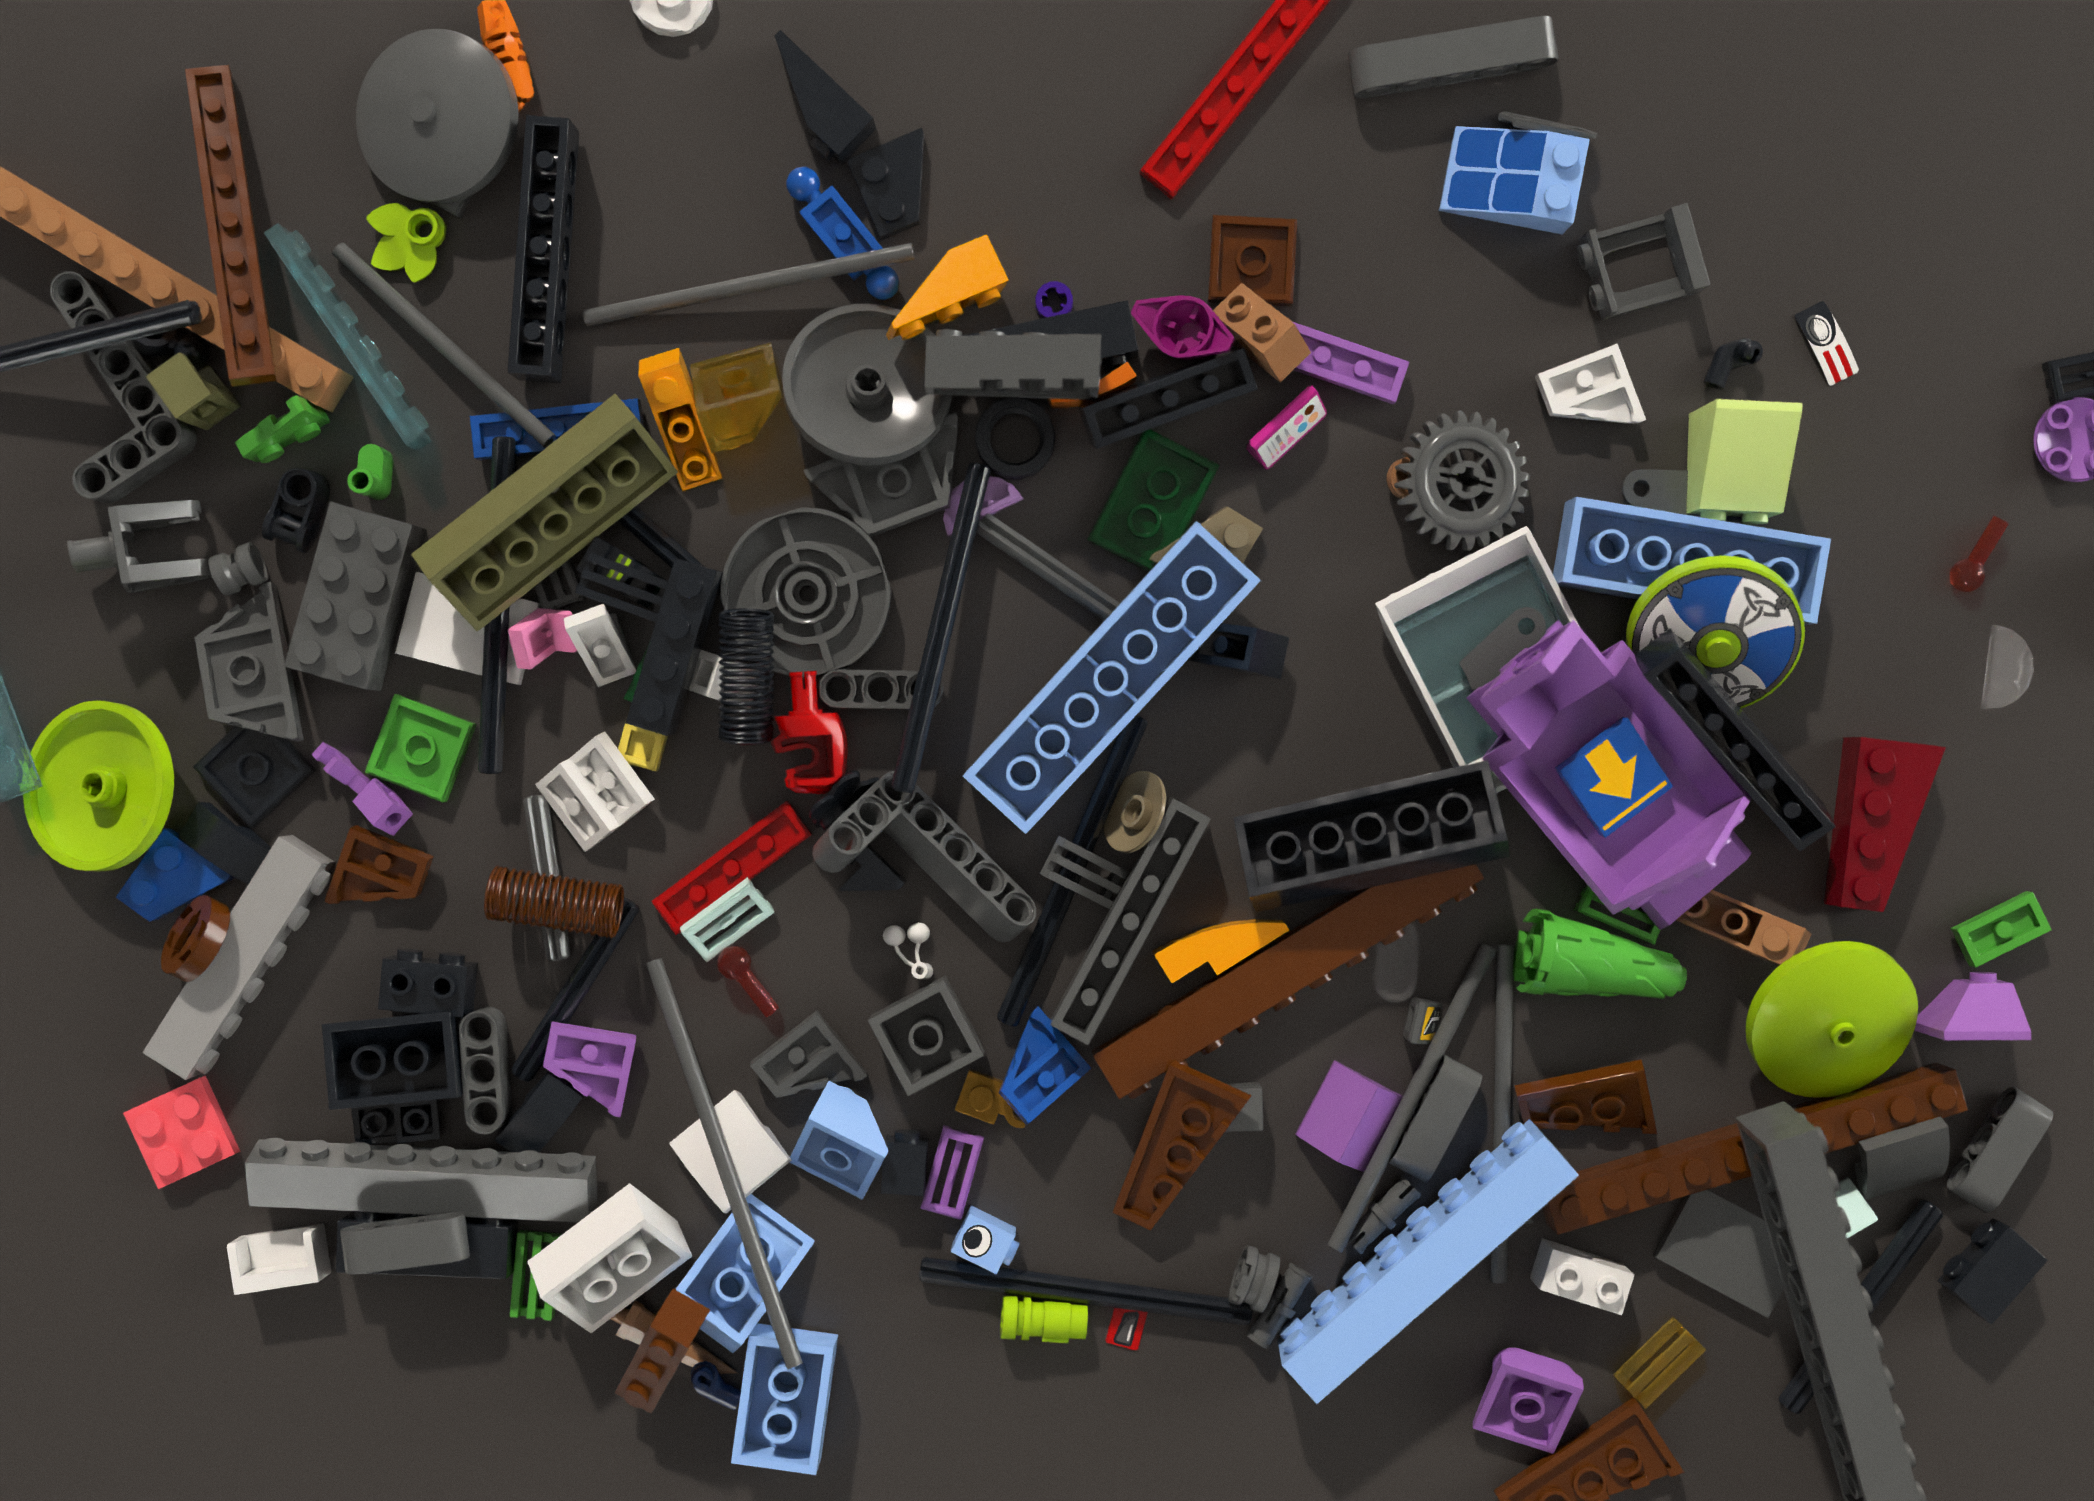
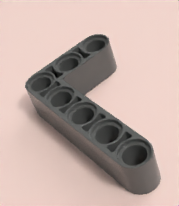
M73 271L62 272L53 279L50 285V295L71 329L121 317L103 288L97 282ZM82 286V298L74 303L72 300L74 290ZM132 341L86 351L136 427L82 462L72 475V484L80 496L103 503H113L120 500L190 454L197 443V434L191 424L175 419L145 377L154 371L155 368L147 355L135 349ZM129 356L130 366L125 373L120 374L118 365L124 357ZM152 391L153 402L148 409L143 410L141 400L147 392ZM175 426L177 436L175 441L167 446L164 435L170 427ZM139 449L141 453L140 463L132 469L129 464V458L135 450ZM103 472L105 485L97 492L94 487V481Z
M895 771L884 774L826 830L813 846V857L819 867L832 873L840 872L885 831L996 941L1010 942L1026 929L1036 917L1037 909L1031 897L917 784L913 793H903L892 789Z

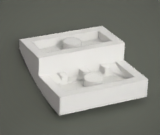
M605 731L591 739L572 757L558 764L535 784L584 852L601 842L655 800Z
M734 1090L715 1105L714 1109L746 1198L792 1160L770 1128L761 1123L741 1092ZM699 1118L669 1144L703 1190L721 1211L727 1214L731 1207Z

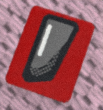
M1114 1308L1106 1342L1127 1349L1137 1350L1148 1312Z

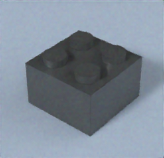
M946 975L875 1012L867 1020L907 1096L983 1057L985 1053V1048Z

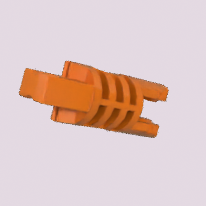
M484 0L477 7L482 43L498 57L511 77L517 96L518 112H520L526 106L525 103L534 97L533 94L535 93L530 76V67L526 62V53L523 50V43L519 38L520 33L506 0Z

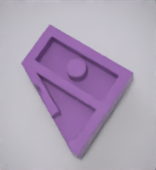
M551 1021L543 1067L557 1077L565 1078L573 1085L574 1089L587 1097L589 1095L608 1108V1112L613 1116L621 1117L636 1035Z

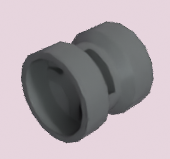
M252 542L238 546L234 554L219 553L209 558V569L213 580L225 596L240 592L242 586L247 583L256 586L269 579L264 558Z

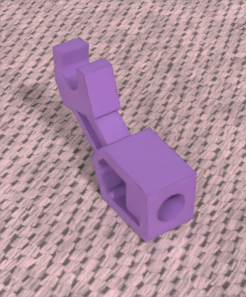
M322 742L312 753V756L317 761L326 765L323 768L326 773L344 785H348L358 794L352 802L374 827L394 836L413 815L394 790L377 778L370 780L351 763L348 757L334 747Z

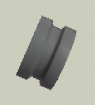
M1246 1245L1239 1257L1232 1277L1228 1295L1229 1302L1236 1305L1246 1303L1250 1305L1251 1310L1259 1313L1264 1312L1276 1284L1280 1268V1256L1270 1252L1267 1255L1259 1253L1258 1248Z

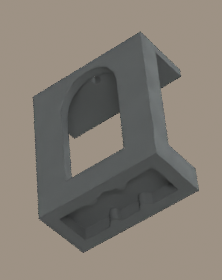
M1688 203L1671 207L1664 214L1596 233L1595 229H1592L1579 239L1580 245L1577 247L1578 260L1581 268L1588 270L1592 284L1588 289L1590 303L1595 311L1599 310L1601 320L1698 294L1711 285ZM1666 237L1677 277L1625 292H1613L1603 257L1611 252Z

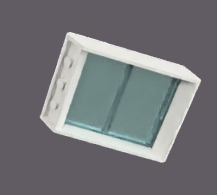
M1527 526L1375 603L1383 630L1453 767L1484 761L1482 757L1498 738L1496 733L1466 699L1475 689L1470 688L1467 677L1461 669L1459 662L1512 612L1522 607H1531L1538 610L1545 619L1546 630L1557 620L1563 626L1573 620L1577 623L1539 546ZM1523 618L1518 623V629L1522 634L1527 635L1532 631L1533 623L1530 619ZM1490 769L1496 793L1506 789L1505 785Z

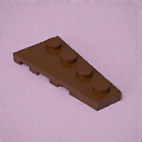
M1173 1060L1168 1067L1112 1213L1151 1231L1252 1095Z
M1633 1397L1556 1448L1554 1454H1547L1493 1491L1500 1501H1606L1610 1499V1495L1630 1488L1637 1490L1650 1485L1649 1481L1666 1475L1673 1477L1684 1473V1471L1639 1403Z

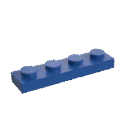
M638 398L621 400L643 425L641 400ZM604 402L533 409L529 411L556 435L555 440H557ZM506 412L470 416L474 458L477 460L492 459V440L497 436L515 438V441H517L515 448L516 456L539 454L545 449Z

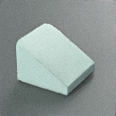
M1847 1177L1838 1182L1840 1192L1835 1193L1838 1206L1843 1208L1849 1219L1851 1232L1846 1233L1847 1238L1876 1222L1878 1218L1852 1181Z

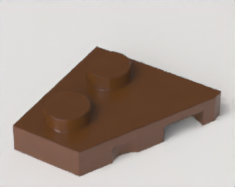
M355 825L349 829L324 902L338 904L341 901L352 900L367 902L379 901L382 898H394L395 900L416 898L421 894L434 856Z

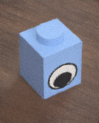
M970 1206L952 1243L951 1252L997 1274L1002 1263L1007 1266L1010 1265L1019 1247V1242L1014 1240L1016 1227L974 1206Z

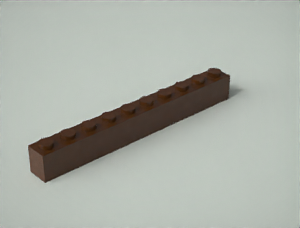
M1475 864L1356 890L1224 972L1215 975L1092 1050L1093 1057L1118 1098L1121 1099L1128 1094L1130 1099H1134L1152 1087L1149 1081L1162 1073L1166 1075L1168 1067L1173 1060L1187 1066L1188 1063L1185 1059L1198 1051L1202 1055L1211 1053L1224 1044L1223 1036L1237 1029L1239 1034L1251 1029L1261 1021L1258 1017L1261 1013L1273 1007L1275 1012L1292 1004L1297 999L1294 993L1309 985L1311 990L1331 980L1333 978L1332 970L1344 963L1347 968L1360 963L1369 956L1367 949L1380 941L1383 946H1386L1398 940L1405 934L1403 927L1415 920L1422 924L1436 917L1442 912L1439 907L1441 904L1451 898L1459 902L1469 897L1478 890L1475 884L1483 880L1484 877Z
M1937 1062L1870 1082L1859 1089L1845 1094L1821 1097L1791 1106L1798 1113H1803L1808 1122L1814 1127L1819 1126L1828 1143L1829 1151L1826 1153L1859 1144L1858 1141L1940 1116L1945 1118L1968 1111L1956 1069ZM1737 1123L1577 1171L1579 1176L1544 1205L1542 1209L1547 1225L1559 1235L1750 1177L1752 1175Z

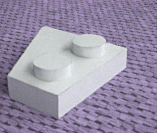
M1618 344L1535 376L1549 416L1626 424H1639L1646 420Z

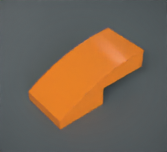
M1128 362L1099 380L1098 398L1125 389L1136 382L1137 375ZM1047 399L1051 408L1077 407L1092 401Z

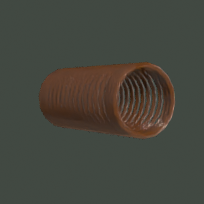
M496 866L491 871L487 882L484 914L487 920H496V922L499 920L504 922L506 920L508 923H512L514 921L515 924L522 923L523 926L529 923L531 927L537 925L538 928L542 926L546 929L552 927L553 930L559 928L561 931L567 929L568 932L574 930L576 933H580L582 931L584 935L590 933L593 936L597 933L599 937L614 938L622 918L624 888L621 884L618 885L617 883L607 885L604 882L600 886L599 881L593 884L590 879L585 884L583 878L579 882L576 877L570 881L568 876L562 879L561 875L555 879L553 874L547 877L546 873L540 876L538 872H535L532 875L531 871L525 874L523 869L517 872L515 868L510 871L508 867ZM513 874H514L513 891H512V896H511V900H510L509 907H508V900H509L510 889H511V880H512V876H513ZM521 876V889L518 903L515 909L516 893ZM529 877L528 893L523 909L524 892ZM536 879V891L531 908L532 891ZM544 879L543 895L538 911L540 890ZM550 882H551L550 898H549V903H548V907H547V910H546V902H547L548 889H549ZM559 882L558 897L554 910L555 894ZM565 885H566L565 900H564V905H563V909H562V912H561L563 893H564V889H565ZM573 885H574L573 899H572V904H571V908H570V912H569L571 892H572V888H573ZM580 888H581L580 902H579V907H578V911H577V902H578L579 892H580ZM588 888H589L588 900H587L586 910H585V914H584L585 901H586V896H587V892H588ZM595 891H596L595 904H594V909H593V913H592L593 900H594V895H595ZM556 917H557V924H556V926H555V925H554V922H555V919H556ZM571 919H572V927L570 928V927H569V924H570ZM580 919V927L579 929H577V924ZM586 921H587L588 927H587V929L585 930L584 926H585ZM595 921V929L594 931H592V926Z

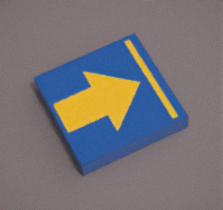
M1625 717L1620 718L1555 767V770L1596 831L1604 838L1674 787L1631 721Z

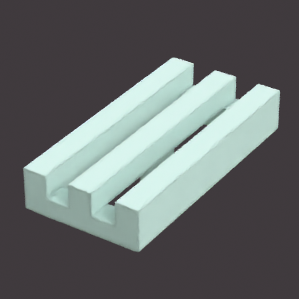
M747 877L683 924L680 930L681 934L702 958L708 962L772 915L774 910L772 905L763 898L761 892L758 889L756 890L753 883ZM755 904L758 906L757 909H755L749 915L744 917L742 920H740L726 932L721 934L707 946L703 944L706 940H708L714 934L719 932L721 929H725L733 922H735L737 917L742 915L752 906H754Z

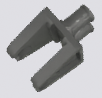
M183 500L108 507L112 529L111 532H108V536L67 541L72 568H75L76 573L117 567L120 573L121 584L127 594L212 578L207 559L139 564L136 557H130L127 543L135 540L134 533L199 521V514L202 512L200 501Z

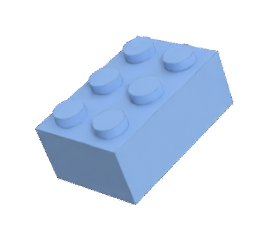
M757 1323L748 1337L731 1463L816 1475L822 1457L838 1334L791 1328L803 1363L787 1369L772 1325Z

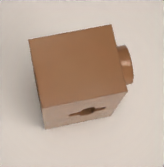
M1243 283L1213 310L1234 336L1235 341L1233 345L1236 348H1244L1246 356L1279 382L1284 380L1311 354L1295 323Z

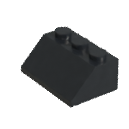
M452 1011L322 1024L329 1110L458 1098L463 1095L459 1028Z

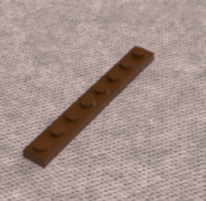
M229 65L185 69L229 381L232 387L277 381L232 73Z

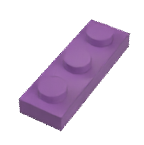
M1295 323L1311 354L1294 371L1390 404L1396 402L1409 365L1408 361Z

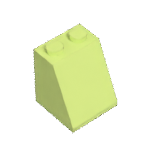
M1716 399L1689 413L1687 514H1698L1703 518L1726 521V516L1742 517L1743 524H1767L1768 518L1784 513L1802 415V403Z

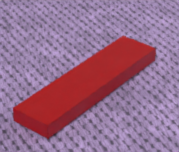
M786 801L651 902L673 932L678 935L681 933L680 927L747 877L751 881L813 835V833L789 801Z

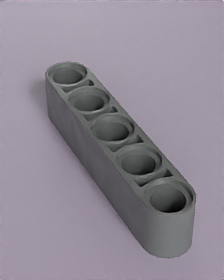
M1537 16L1370 44L1355 48L1347 53L1354 96L1356 98H1370L1537 70L1556 64L1559 61L1553 20L1550 16Z

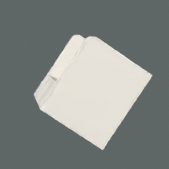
M324 1223L242 1235L227 1244L234 1295L317 1283L332 1273Z

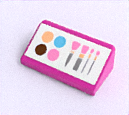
M1308 386L1248 442L1246 445L1247 451L1263 468L1270 469L1325 418L1327 411L1317 390L1313 386Z

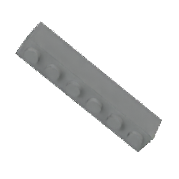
M294 835L279 836L231 911L228 931L216 957L198 978L185 984L142 1053L185 1080L201 1073L207 1074L220 1056V1053L216 1050L224 1037L226 1039L230 1038L242 1021L239 1013L246 1002L251 1003L263 989L265 982L261 978L269 966L274 967L285 954L287 946L283 943L292 930L294 932L297 931L306 921L310 910L306 907L314 894L319 896L328 886L332 878V874L329 871L335 861Z

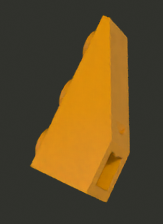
M986 234L948 250L893 320L886 333L888 340L897 336H901L902 340L913 338L925 331L924 325L939 319L941 324L948 323L960 317L964 313L962 309L976 303L978 308H983L1001 298L1000 293L1009 280L988 235Z
M680 348L639 360L638 376L671 463L678 471L676 476L682 491L722 479L700 404Z

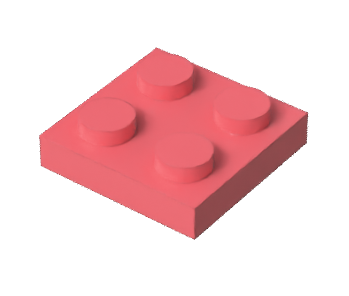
M206 1075L123 1113L158 1189L240 1152Z

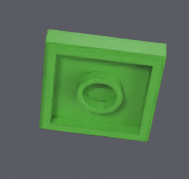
M394 694L365 773L445 803L449 799L477 724L405 696Z

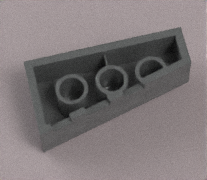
M937 330L936 336H926L924 388L928 395L1098 400L1101 334L1048 335L1045 333L1028 332L1022 335H1005L1004 332L981 331L979 335L962 336V331Z

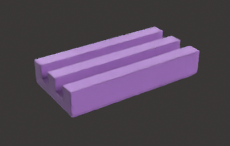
M944 1125L921 1209L961 1220L984 1136L972 1135L967 1131L951 1129L952 1127ZM950 1138L957 1140L941 1200L938 1204L931 1201L948 1139ZM968 1143L973 1145L956 1208L948 1206L964 1144Z

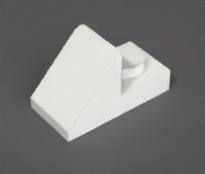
M601 604L564 618L565 630L598 687L636 673L637 667L616 613L609 614L605 605Z

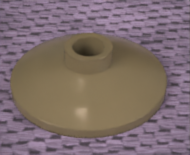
M1137 771L1123 780L1104 824L1105 837L1109 845L1115 850L1123 853L1135 852L1145 846L1158 830L1165 812L1166 791L1162 780L1157 775L1149 771Z

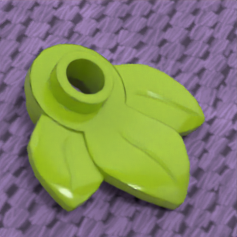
M390 203L378 207L367 215L366 219L370 225L384 235L372 256L371 265L384 271H398L405 268L409 279L413 283L425 279L432 273L437 263L436 248L441 245L446 235L445 222L437 212L429 208H418L411 211L402 204ZM431 224L432 231L430 235L420 237L419 230L421 226Z

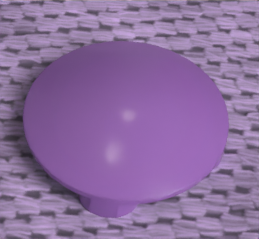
M2074 397L2072 400L2055 403L2042 414L2035 427L2033 445L2038 461L2046 471L2061 480L2083 482L2094 479V400Z

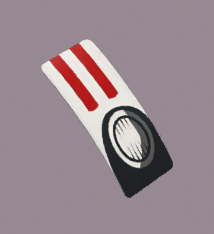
M1821 301L1795 315V319L1808 339L1829 385H1834L1859 371L1850 347L1825 302Z

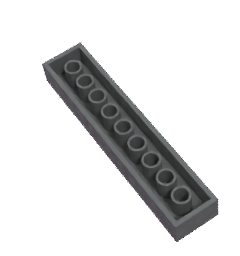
M1785 1101L1735 1117L1843 1498L1845 1501H1927L1920 1483L1914 1479L1911 1469L1916 1467L1915 1456L1909 1444L1903 1440L1901 1429L1906 1428L1904 1417L1898 1405L1893 1403L1890 1391L1895 1389L1894 1380L1887 1366L1882 1364L1879 1354L1880 1351L1884 1350V1344L1877 1328L1871 1325L1868 1313L1873 1311L1872 1301L1867 1290L1860 1285L1857 1273L1862 1272V1265L1855 1249L1849 1246L1846 1233L1851 1232L1850 1222L1843 1208L1838 1206L1835 1193L1840 1192L1839 1183L1831 1167H1827L1824 1153L1829 1151L1826 1137L1819 1126L1814 1127L1808 1122L1803 1113H1798Z

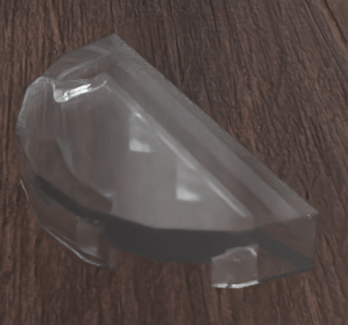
M1991 625L1981 709L2001 708L2017 701L2029 688L2034 673L2033 655L2026 641L2014 630L2000 625Z

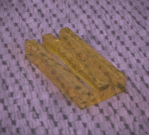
M1672 1317L1613 1375L1647 1409L1706 1349L1677 1319ZM1677 1332L1680 1337L1651 1362V1365L1636 1380L1631 1382L1629 1378ZM1688 1344L1690 1345V1346H1689L1674 1362H1672L1643 1392H1641V1390H1642L1669 1362H1671Z

